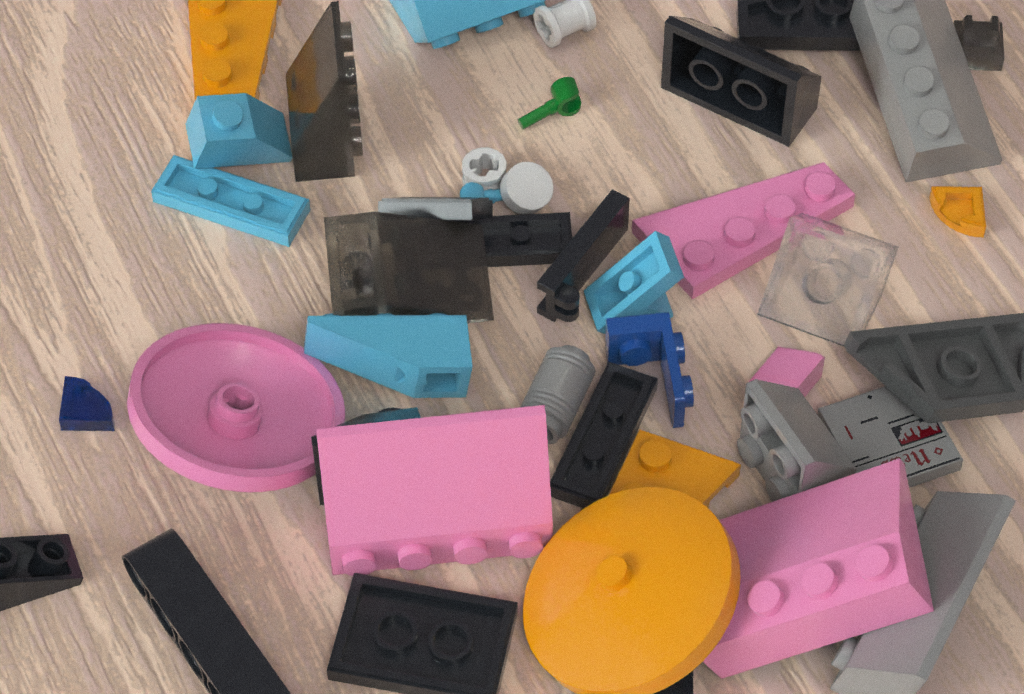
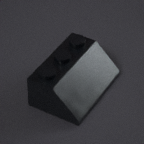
M669 16L665 21L661 88L788 147L792 144L817 109L822 76L811 72L803 66L793 64L773 55L759 46H753L724 33L717 27L709 26L693 18Z

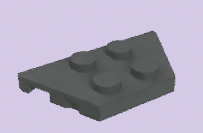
M1024 313L850 331L844 344L846 351L926 423L1018 413L1024 410Z

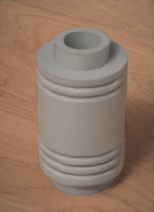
M564 345L562 347L550 348L547 351L520 406L545 405L548 444H554L558 439L567 435L596 373L589 356L575 346Z

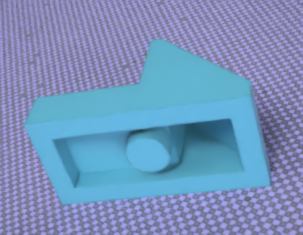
M654 231L584 290L598 332L605 334L606 318L669 312L670 318L673 317V311L666 292L683 279L684 275L669 236Z

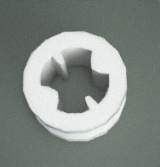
M480 147L467 153L462 161L463 186L466 183L474 182L482 185L484 190L499 189L501 180L506 174L507 166L503 154L489 147ZM483 169H489L486 176H479Z

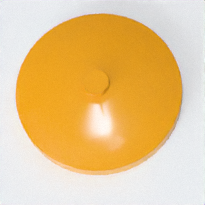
M639 487L623 490L595 501L570 518L552 536L543 548L530 573L523 602V624L530 649L538 662L554 679L576 694H654L666 689L700 665L713 651L729 626L740 590L741 571L734 542L723 524L706 505L698 499L678 490L664 487Z

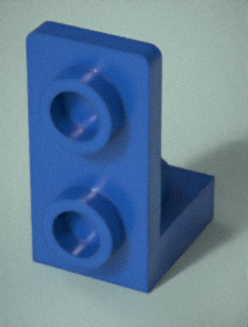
M669 312L606 318L605 353L607 364L611 362L617 365L638 366L646 362L660 361L672 428L684 427L685 408L693 407L694 405L693 386L690 375L681 376L679 364L685 363L684 340L681 332L673 333Z

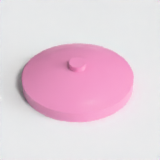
M211 323L195 325L176 330L155 341L144 351L135 364L127 397V410L132 427L139 440L156 459L190 480L210 487L237 492L274 491L299 484L316 474L311 437L316 435V429L335 427L345 422V405L341 390L332 374L318 359L304 354V348L289 339L267 330L240 324Z

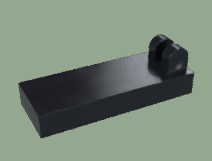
M612 189L538 280L537 289L546 293L545 298L537 306L538 314L553 322L557 318L565 322H573L579 317L580 289L628 230L629 197Z

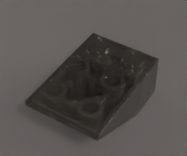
M339 1L329 4L286 73L291 147L296 182L355 177L353 156H363L361 127H351V124L360 123L354 55L344 56L345 52H354L351 21L341 22Z
M376 211L324 217L333 315L369 316L385 313L393 315H429L432 313H443L446 315H466L467 323L494 320L482 225Z

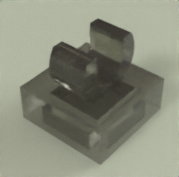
M966 15L962 21L954 20L953 24L970 70L1002 71L1005 59L1003 27L998 16H992L990 22L973 21L972 15Z

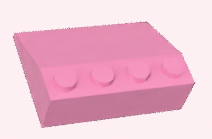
M545 405L316 429L333 575L347 574L353 576L354 573L368 575L373 571L395 568L420 570L432 564L450 562L475 564L487 558L506 556L531 558L541 553L553 536Z
M900 458L719 520L730 534L737 550L741 571L740 590L729 626L721 640L703 662L723 679L934 611L905 465Z

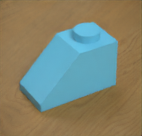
M247 93L197 96L185 124L194 169L291 162L293 156L282 112Z

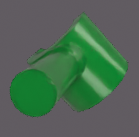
M563 77L556 80L550 90L553 99L518 118L520 127L524 130L557 112L562 116H574L581 108V99L575 79Z

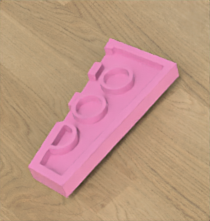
M823 162L632 220V233L640 242L644 241L654 231L669 236L684 278L678 284L691 299H694L851 209L854 206L855 193Z

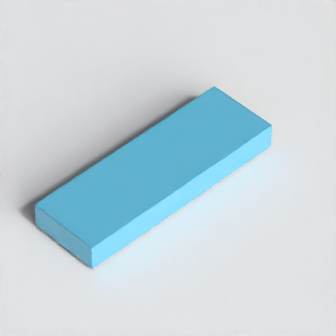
M176 155L172 157L151 191L153 202L287 247H290L311 210L310 200L215 168L194 169L193 161Z

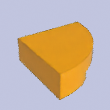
M931 186L929 198L932 209L944 224L959 233L984 238L986 220L982 187Z

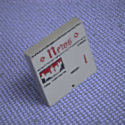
M886 386L818 408L817 415L857 468L856 473L900 458L904 462L910 488L961 470L963 458L942 422L926 423Z

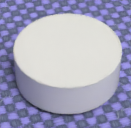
M521 162L514 165L503 176L500 184V193L504 203L512 211L521 215L534 214L551 200L553 182L549 173L539 164Z

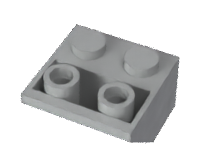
M758 379L746 383L744 406L741 409L740 438L737 440V447L745 464L749 468L756 467L765 480L766 489L772 502L856 473L857 468L798 388Z

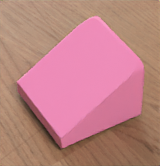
M777 347L750 381L758 379L798 388L805 397L822 377L825 357L815 352Z

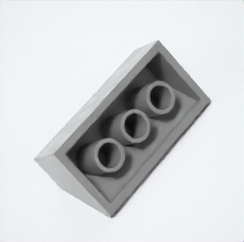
M854 0L849 18L905 182L1000 165L1002 157L946 1Z
M937 491L925 509L917 504L913 507L934 611L858 635L856 639L853 637L845 639L831 665L840 669L830 688L838 694H916L928 680L1016 500L1001 494Z

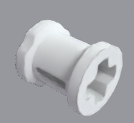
M564 0L548 8L541 5L535 8L533 13L536 29L544 43L550 48L560 45L562 38L579 30L584 32L593 30L597 22L590 0Z

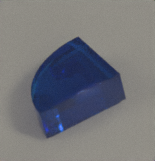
M65 376L59 415L61 431H115L114 416L109 401L98 390L91 387L88 381L77 377Z

